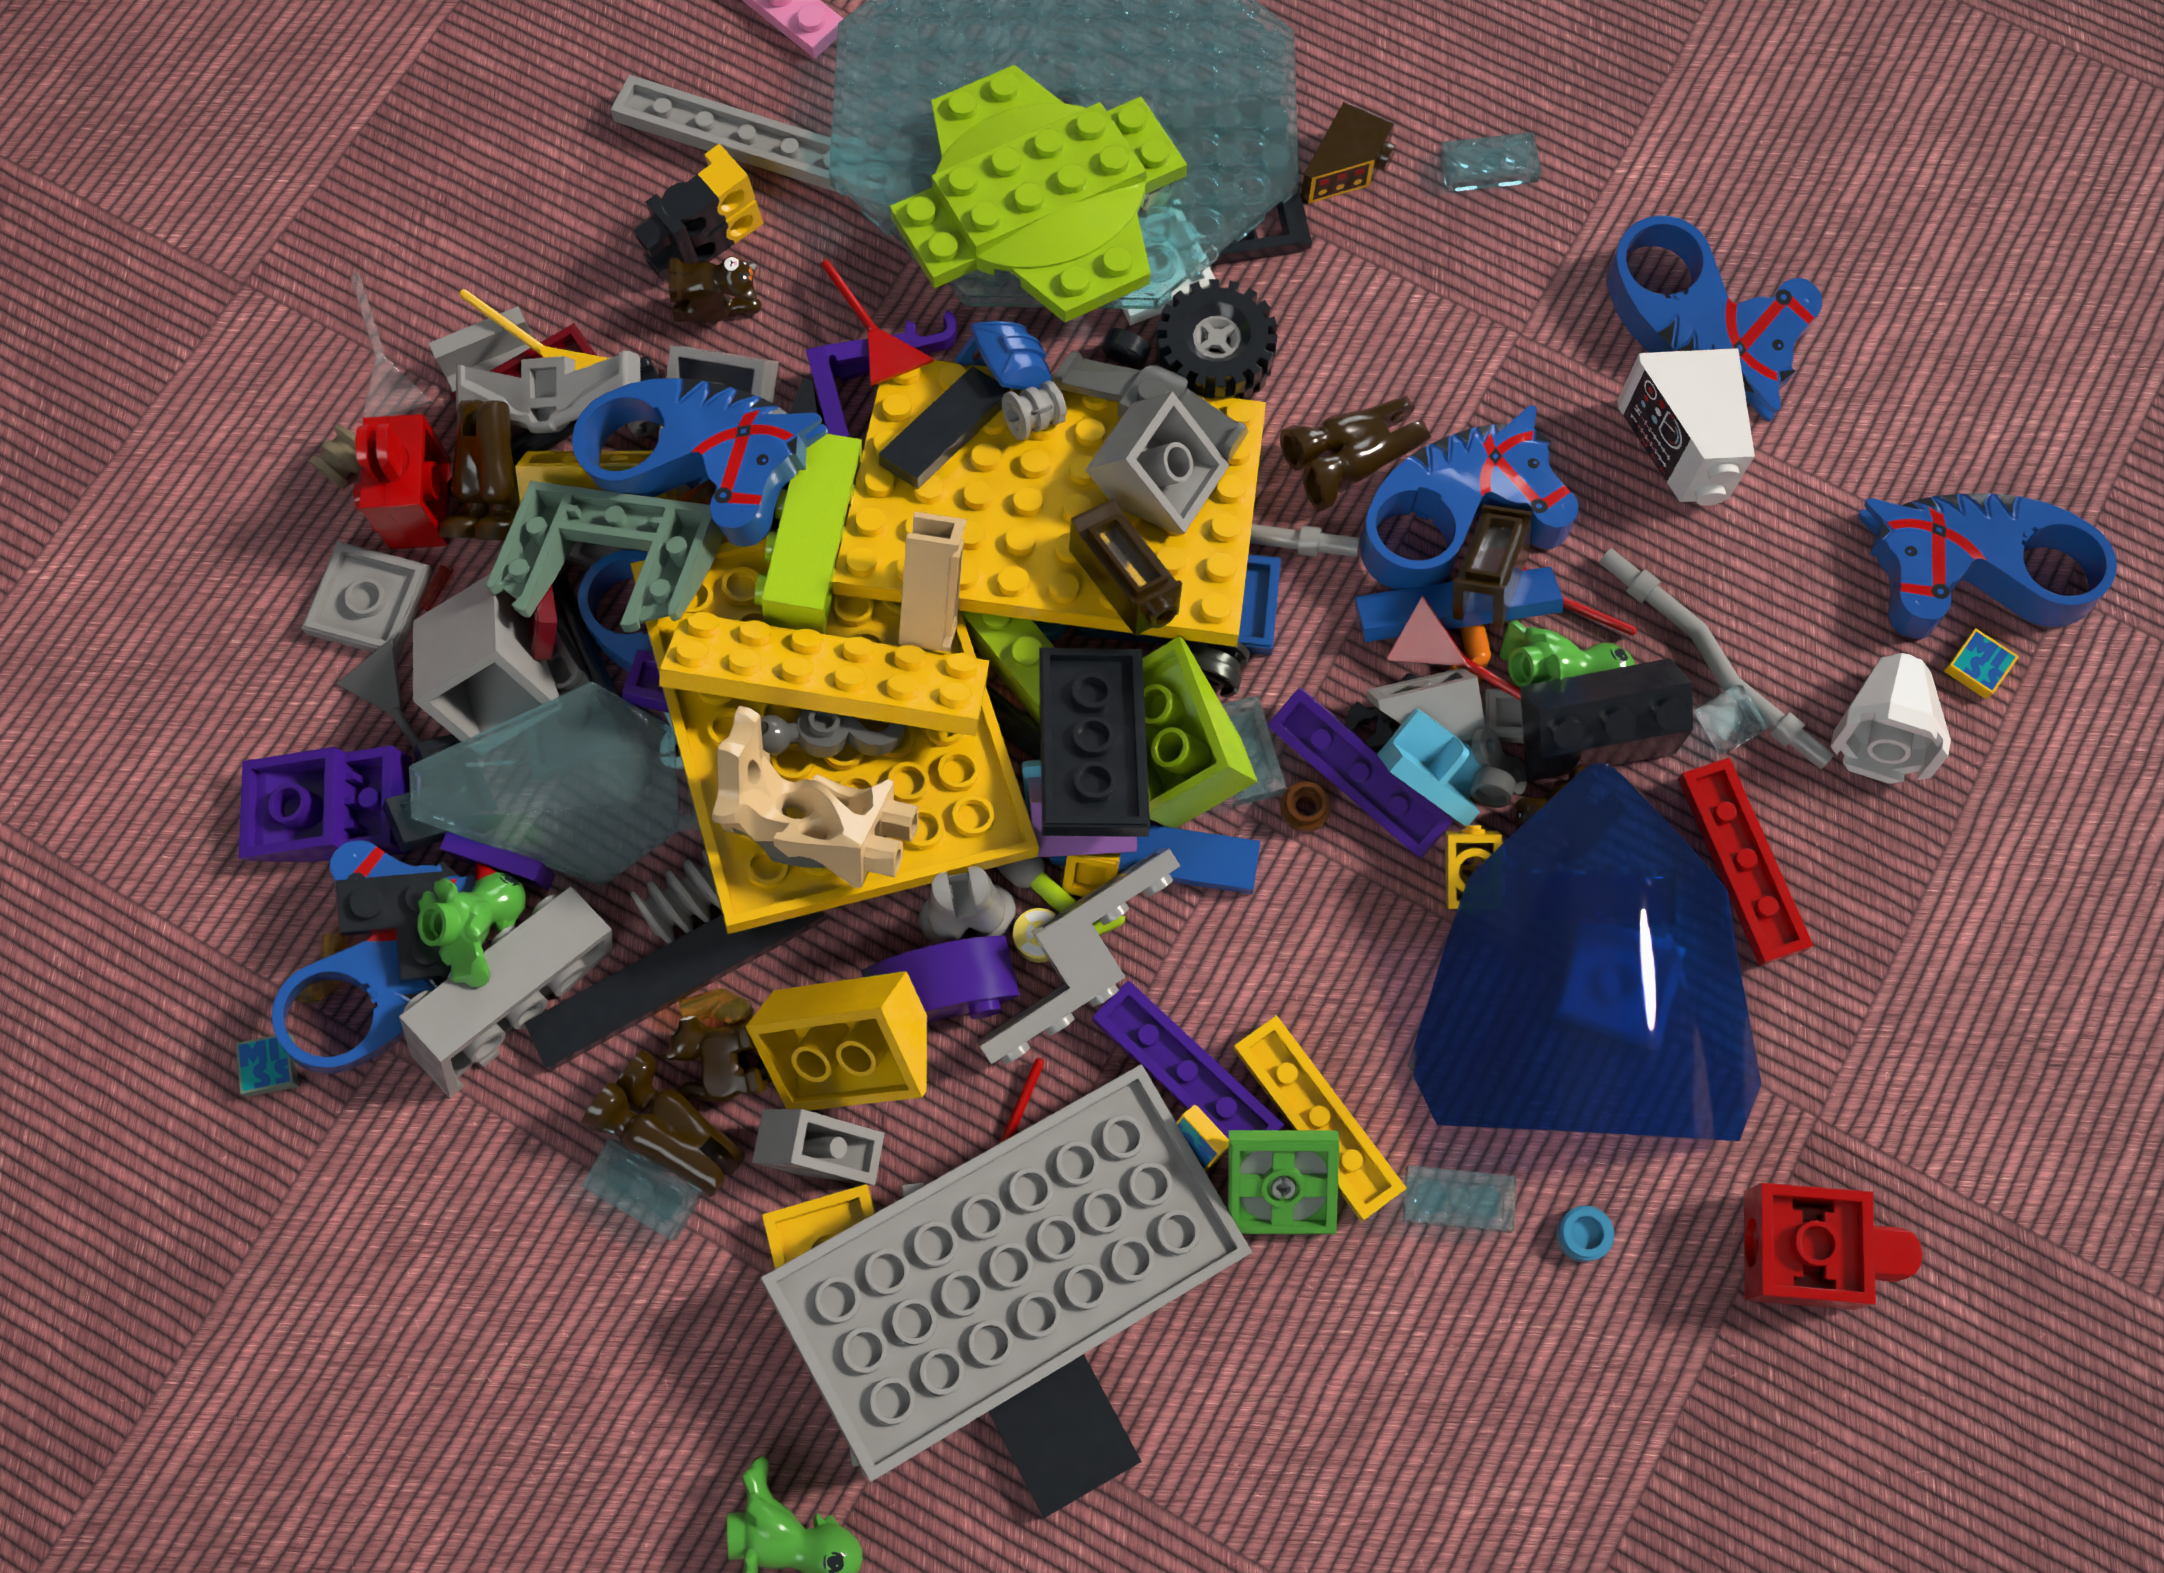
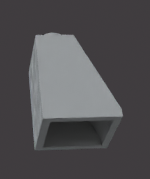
M490 574L413 621V701L480 758L487 756L563 711L562 702L547 661L533 659V656H531L526 617L519 614L512 606V603L517 599L505 590L495 595L490 592L486 586Z

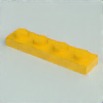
M1277 1015L1234 1045L1233 1050L1292 1130H1338V1192L1361 1223L1407 1189Z

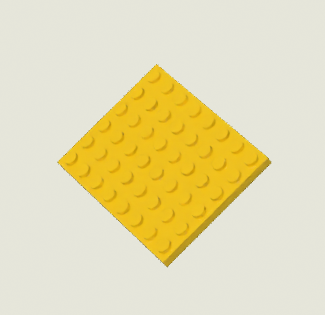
M934 360L933 363L879 383L862 453V461L854 487V495L849 508L842 545L840 546L835 567L833 594L902 603L906 537L908 533L913 532L914 513L921 512L967 519L962 536L964 547L958 610L1133 633L1069 551L1071 518L1109 501L1085 469L1122 417L1118 416L1119 402L1064 390L1062 395L1067 409L1065 422L1058 425L1050 423L1048 428L1038 432L1030 429L1029 437L1023 440L1017 439L1011 433L1005 421L1003 410H1000L919 489H916L880 466L878 454L972 366L993 379L995 377L987 366L968 365L963 367L955 362ZM1010 388L1011 391H1012V392H1015L1018 396L1020 395V392L1022 391V390ZM1198 395L1236 423L1240 421L1245 424L1249 432L1229 461V467L1185 533L1177 535L1121 510L1173 578L1183 583L1179 614L1167 625L1161 628L1152 627L1140 634L1172 639L1180 636L1188 641L1237 647L1266 402L1237 398L1224 399V397L1209 399ZM1103 533L1099 534L1138 586L1144 585V581L1115 544H1111Z
M768 534L763 540L753 546L743 547L735 546L730 542L722 543L701 587L684 612L694 614L706 612L720 618L745 622L754 620L763 622L762 606L755 605L754 596L759 574L767 575L770 562L765 561ZM645 560L630 563L635 584ZM833 594L825 634L845 638L863 637L872 642L904 646L899 645L901 603ZM958 610V623L950 652L939 650L933 652L946 654L964 653L976 658L962 613ZM670 616L645 622L659 677L660 667L680 619L672 621ZM986 686L976 736L906 725L905 735L900 745L892 752L880 756L863 754L856 751L848 743L837 755L830 757H815L808 754L799 746V743L789 744L782 754L774 757L770 756V764L780 777L787 781L812 780L818 774L840 785L865 789L890 779L894 781V801L918 806V829L912 842L886 837L903 841V856L896 876L891 877L869 872L861 888L853 887L827 867H799L772 861L756 841L744 835L724 831L720 823L713 822L712 819L718 795L717 749L721 742L729 737L738 707L750 708L758 713L760 717L776 715L787 723L797 722L803 709L662 687L728 934L930 884L933 882L934 877L941 872L947 871L948 876L969 872L968 867L971 866L981 867L983 870L1038 857L1039 845ZM855 717L866 729L879 732L889 727L887 722ZM789 807L783 811L785 816L792 819H803L806 815L805 812L797 807Z

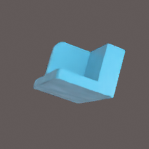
M1414 709L1377 755L1389 772L1464 826L1470 825L1480 813L1469 796L1471 795L1470 791L1475 773L1481 769L1482 765L1475 759L1472 747L1422 710Z

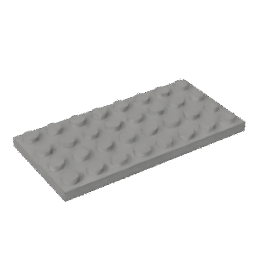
M1142 1064L761 1277L760 1281L868 1483L1252 1253L1183 1133L1175 1124L1173 1116Z

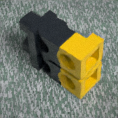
M720 143L704 154L708 167L688 182L676 183L670 186L664 192L662 199L655 194L645 201L651 216L632 229L636 239L646 251L643 253L646 263L662 281L669 277L670 258H678L683 263L709 262L764 224L747 173Z

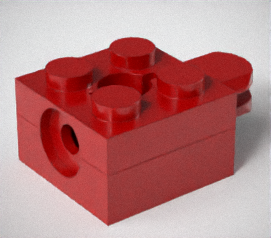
M423 414L363 417V426H358L355 436L357 462L361 466L360 482H355L353 488L356 509L365 515L370 522L372 530L380 535L389 549L448 546L449 537L439 536V524L443 519L449 517L450 490L447 483L451 474V458Z
M1760 1183L1744 1191L1745 1301L1856 1310L1876 1304L1875 1280L1891 1282L1905 1280L1916 1274L1922 1264L1923 1252L1921 1244L1914 1233L1904 1228L1874 1225L1873 1191Z

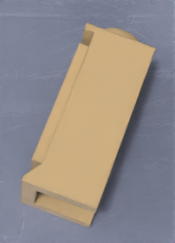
M921 512L914 513L913 532L908 533L906 537L899 645H913L927 651L939 650L950 652L958 623L957 614L964 547L962 536L967 519Z

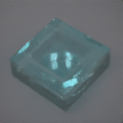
M1736 684L1693 711L1718 754L1722 755L1727 754L1768 729L1743 685Z

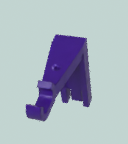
M947 310L943 316L946 330L924 337L917 334L916 324L907 320L906 332L893 334L892 336L925 354L947 350L957 340L956 319ZM868 338L823 345L806 350L828 434L849 437L834 379L839 377L844 382L870 373Z

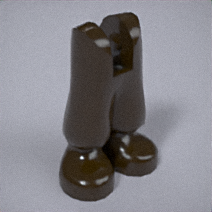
M1408 396L1400 397L1365 410L1331 416L1325 419L1317 429L1292 425L1280 432V445L1287 463L1295 471L1305 468L1303 472V485L1305 493L1314 508L1318 511H1323L1333 506L1338 496L1339 482L1342 479L1351 483L1360 482L1388 463L1418 448L1431 438L1423 421L1410 423L1390 433L1388 428L1405 420L1415 409ZM1325 451L1334 452L1333 455L1318 458Z
M477 399L461 400L458 405L452 494L456 499L464 503L465 508L461 513L446 517L440 522V537L475 538L477 540L505 541L517 513L519 492L511 453L509 405L504 401L489 400L483 402Z
M641 1050L629 1062L617 1082H610L596 1096L586 1110L581 1123L593 1131L615 1134L619 1138L622 1147L627 1151L667 1169L698 1191L711 1197L724 1185V1175L733 1174L740 1167L745 1159V1154L727 1136L708 1122L679 1092L669 1088L659 1092L655 1090L652 1085L656 1071L655 1058L646 1050Z

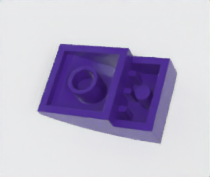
M391 745L346 753L336 747H328L242 761L239 859L264 862L330 861L340 846L357 840L370 842L390 856L411 853V850L400 851L382 807L385 798L412 792V757Z

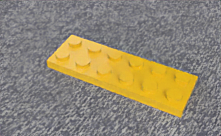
M684 612L660 667L659 686L976 736L987 681L989 660L977 659L964 653L946 654L927 651L913 645L895 646L877 643L863 637L845 638L820 634L812 629L795 630L770 626L762 621L745 622L720 618L706 612L695 614Z

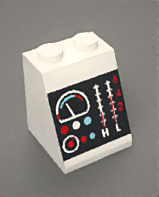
M1738 348L1638 354L1618 398L1620 412L1679 502L1696 501L1699 505L1710 506L1728 500L1755 457Z

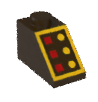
M1343 102L1304 172L1301 189L1302 201L1309 204L1370 186L1378 169L1385 172L1394 156L1396 145L1390 143L1394 123Z

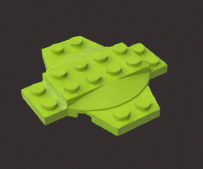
M1012 65L931 100L941 157L935 174L931 175L932 188L889 207L892 221L934 289L975 270L990 275H995L997 269L1009 271L1020 279L1021 288L1066 323L1150 284L1151 272L1137 213L1143 208L1146 194L1186 177L1187 163L1142 96L1106 111L1101 102L1087 108L1065 104L1016 65Z

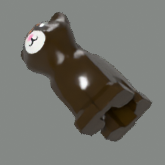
M733 256L726 258L718 265L711 262L683 263L678 258H670L669 294L671 302H675L673 306L674 322L697 321L717 323L724 320L727 316H737L745 313L756 314L760 312L762 303L756 298L757 295L753 286V275L756 272L757 265Z
M687 1016L680 1019L678 1027L670 1036V1048L662 1055V1058L679 1061H693L701 1058L703 1083L685 1082L677 1089V1092L688 1101L690 1099L698 1101H724L735 1098L741 1093L748 1095L766 1090V1086L773 1081L763 1061L759 1060L755 1066H752L748 1060L747 1050L755 1048L745 1027L748 1023L740 1028H709L699 1021L696 1016Z

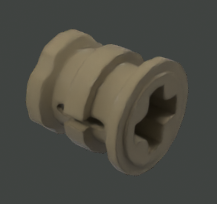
M336 424L333 427L337 434L332 441L326 439L320 446L324 451L319 456L313 455L308 462L326 478L344 489L348 484L346 478L351 472L357 474L361 466L357 462L356 435L347 428Z

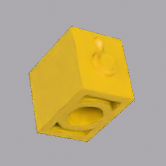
M1465 825V829H1461V831H1445L1446 904L1448 909H1462L1466 911V914L1470 915L1482 914V911L1486 909H1502V897L1505 892L1502 863L1505 857V847L1502 835L1498 831H1485V829H1481V825ZM1473 857L1470 864H1463L1467 858ZM1480 860L1481 870L1478 873L1475 867ZM1462 870H1471L1474 876H1467Z

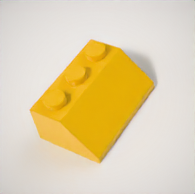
M907 971L773 990L745 1026L786 1109H804L809 1111L922 1098L927 1091V1015Z

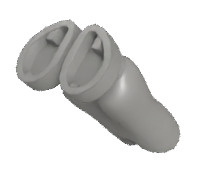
M971 866L968 867L969 872L948 876L947 871L941 872L933 879L931 897L922 905L919 914L921 930L925 938L933 945L969 939V927L973 929L975 937L1005 936L1010 931L1016 918V906L1012 895L1005 888L993 884L981 867Z

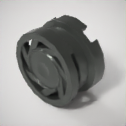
M1185 640L1212 689L1221 690V697H1231L1238 694L1242 680L1239 672L1246 668L1250 654L1248 649L1240 642L1237 643V647Z

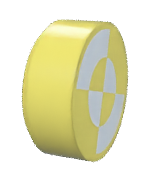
M1034 908L1024 912L1016 920L1013 928V940L1018 953L1023 958L1036 963L1049 961L1031 931L1055 916L1054 912L1044 908Z

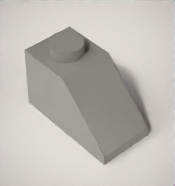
M1464 668L1366 690L1367 700L1402 724L1411 712L1418 708L1469 746L1472 745L1474 732L1478 729L1486 728L1478 678Z
M804 1109L763 1110L752 1163L793 1174L875 1186L885 1133Z

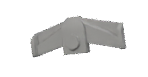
M622 351L619 352L618 356L576 371L575 360L565 356L521 360V378L456 364V412L461 400L477 399L483 402L499 400L509 405L511 425L528 428L530 432L536 434L560 432L571 421L578 419L582 411L599 396L627 384L640 382V357L637 353Z

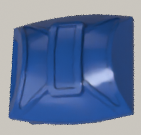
M1003 321L972 323L970 326L972 335L955 358V363L963 367L968 365L987 366L1001 387L1024 390L1033 386L1039 390L1041 383L1049 380L1053 382L1049 366L1045 361L1047 354L1038 339L1029 335L1024 325ZM977 349L979 350L982 359L973 358V354Z

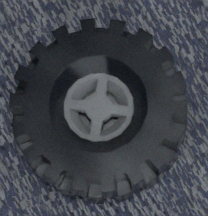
M1209 279V286L1206 289H1202L1198 281L1189 285L1188 296L1181 290L1173 295L1172 306L1166 303L1162 310L1161 321L1158 320L1156 360L1159 362V367L1185 377L1188 381L1187 388L1195 394L1204 396V398L1224 397V399L1239 395L1241 399L1249 400L1252 398L1253 387L1260 392L1266 385L1267 375L1270 376L1273 370L1278 337L1276 334L1277 323L1275 316L1269 318L1271 307L1265 300L1258 305L1256 304V291L1249 287L1245 294L1239 292L1240 283L1231 280L1228 288L1219 287V279ZM1214 348L1220 349L1222 352H1210L1208 350Z

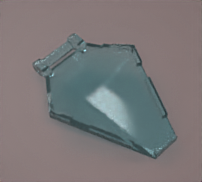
M593 681L409 766L412 819L499 850H509L544 863V866L600 886L605 885L676 832L700 830L694 805L693 815L678 816L675 753L677 741L674 729Z

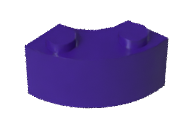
M1006 936L976 937L936 944L888 958L861 970L862 977L907 971L926 1012L927 1030L928 1023L949 1017L970 1014L971 1019H982L994 1016L1001 1012V1004L1020 996Z

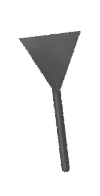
M389 639L337 684L391 714L414 749L415 744L421 741L403 714L394 639Z

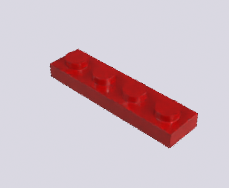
M1730 757L1683 772L1678 778L1679 784L1759 966L1808 951L1814 946Z

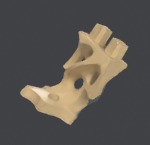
M739 706L735 712L734 724L729 737L722 741L717 749L718 795L712 813L713 822L720 823L724 831L744 835L756 841L772 861L799 867H827L853 887L861 888L869 872L895 877L901 865L903 841L886 837L912 842L918 829V806L894 801V781L890 779L874 787L856 789L840 785L818 774L812 780L804 779L797 782L781 778L770 764V754L763 750L760 715L750 708ZM789 807H797L805 812L806 815L803 819H792L785 816L783 811Z

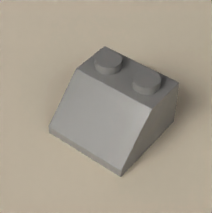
M1171 391L1132 403L1085 470L1109 500L1116 499L1121 510L1179 535L1186 532L1229 467V464L1174 392Z

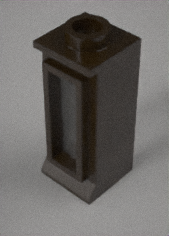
M1115 498L1071 518L1069 551L1135 636L1152 627L1161 628L1179 614L1183 583L1173 578L1123 515Z
M1483 504L1482 514L1459 574L1453 581V619L1463 621L1466 613V604L1471 592L1493 595L1492 626L1503 628L1530 552L1531 511Z

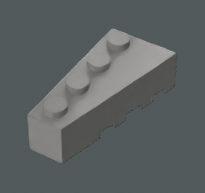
M571 886L558 896L552 894L546 897L535 907L531 917L518 927L509 926L492 940L490 948L484 952L491 973L490 980L486 985L479 988L471 987L464 982L455 983L451 980L450 972L448 980L432 992L428 990L423 991L409 1001L404 1009V1013L399 1018L410 1055L451 1099L465 1086L458 1079L475 1062H479L483 1067H486L501 1053L497 1048L504 1041L506 1034L513 1028H523L526 1030L527 1028L524 1023L543 1012L548 1003L546 998L552 992L557 997L563 996L613 950L612 929Z

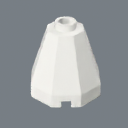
M1898 653L1892 656L1881 657L1833 731L1831 748L1836 755L1840 750L1844 754L1843 764L1848 771L1889 784L1904 782L1906 773L1918 772L1917 780L1931 778L1948 758L1951 739L1932 674L1924 661L1910 654Z

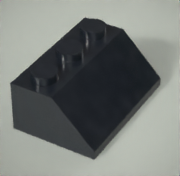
M1670 658L1520 686L1525 770L1529 782L1570 774L1579 764H1582L1587 770H1593L1676 754L1693 731L1692 682Z

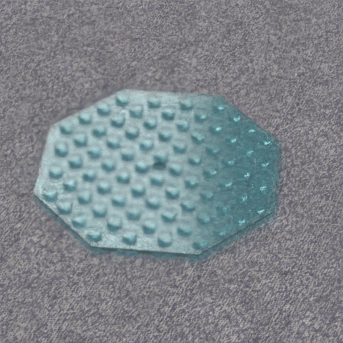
M868 0L838 23L829 165L830 184L843 197L847 194L862 208V214L887 236L892 234L907 248V253L916 262V258L891 219L889 206L932 188L931 175L935 174L941 157L931 100L1012 65H1016L1062 102L1063 97H1067L1068 102L1086 108L1101 102L1106 111L1142 96L1187 163L1186 177L1145 194L1143 208L1137 213L1151 272L1150 284L1099 308L1159 309L1171 299L1172 292L1188 278L1191 281L1218 259L1219 253L1234 240L1239 242L1265 220L1267 212L1279 202H1287L1297 193L1299 168L1294 30L1256 0ZM997 269L995 275L975 270L947 283L953 288V294L966 306L1045 307L1021 288L1020 279L1009 271Z

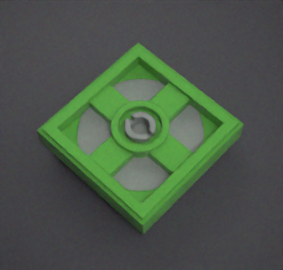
M1228 1130V1212L1241 1234H1336L1339 1169L1338 1130Z

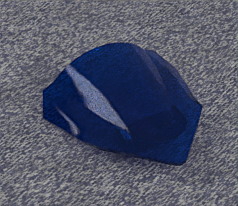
M1603 763L1592 764L1581 771L1517 829L1468 878L1408 1062V1067L1436 1125L1740 1141L1762 1082L1736 950L1728 890L1687 842L1627 779L1610 765Z

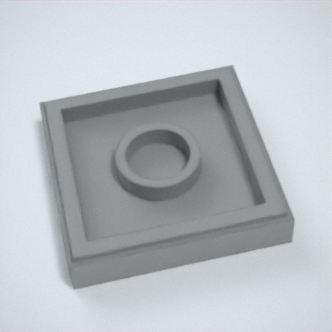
M337 541L301 629L307 635L373 653L389 639H394L396 659H399L433 575V570L427 564Z

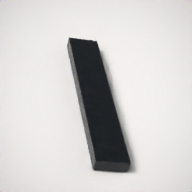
M823 910L728 934L722 914L528 1020L524 1024L545 1068L553 1071L828 920Z

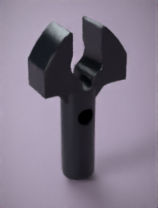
M1407 673L1399 682L1418 677L1412 673ZM1357 701L1347 712L1345 725L1354 733L1361 725L1376 723L1374 735L1370 736L1365 742L1377 752L1384 747L1395 733L1389 728L1391 717L1376 706L1364 707Z

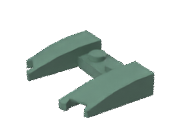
M530 481L486 586L494 595L505 590L517 599L512 603L514 609L522 616L530 618L556 579L575 541L648 551L620 623L624 632H634L640 630V623L670 616L672 621L680 619L701 587L716 557L724 534L711 516L710 505Z

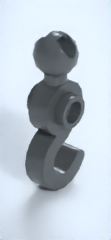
M803 709L797 722L787 723L776 715L761 717L763 750L773 757L782 754L789 744L799 743V746L806 753L815 757L837 755L844 749L846 743L863 754L880 756L892 752L900 745L905 735L906 725L887 722L889 727L876 732L866 729L855 717Z

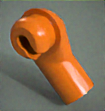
M1485 624L1460 628L1465 657L1486 669L1491 658V651ZM1451 665V666L1448 668V671L1455 670V669H1459V668H1463V667H1462V666ZM1475 675L1478 678V684L1480 686L1482 678Z

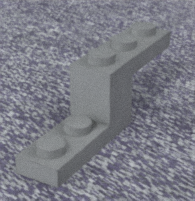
M1161 847L1031 931L1064 984L976 1040L991 1064L1001 1059L1004 1065L1014 1061L1030 1049L1027 1043L1028 1040L1044 1030L1048 1036L1057 1033L1074 1021L1075 1018L1071 1012L1088 1001L1092 1007H1095L1119 991L1116 983L1124 979L1125 975L1092 923L1099 919L1102 925H1106L1129 910L1126 901L1143 891L1149 897L1168 886L1173 881L1169 873L1180 867L1170 848Z

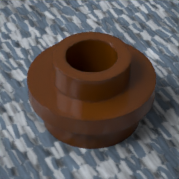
M1308 781L1298 782L1288 787L1283 793L1280 802V813L1285 823L1292 829L1300 832H1312L1321 828L1327 822L1331 813V800L1328 793L1318 784ZM1307 801L1313 805L1314 812L1310 815H1302L1297 811L1296 805L1299 802Z

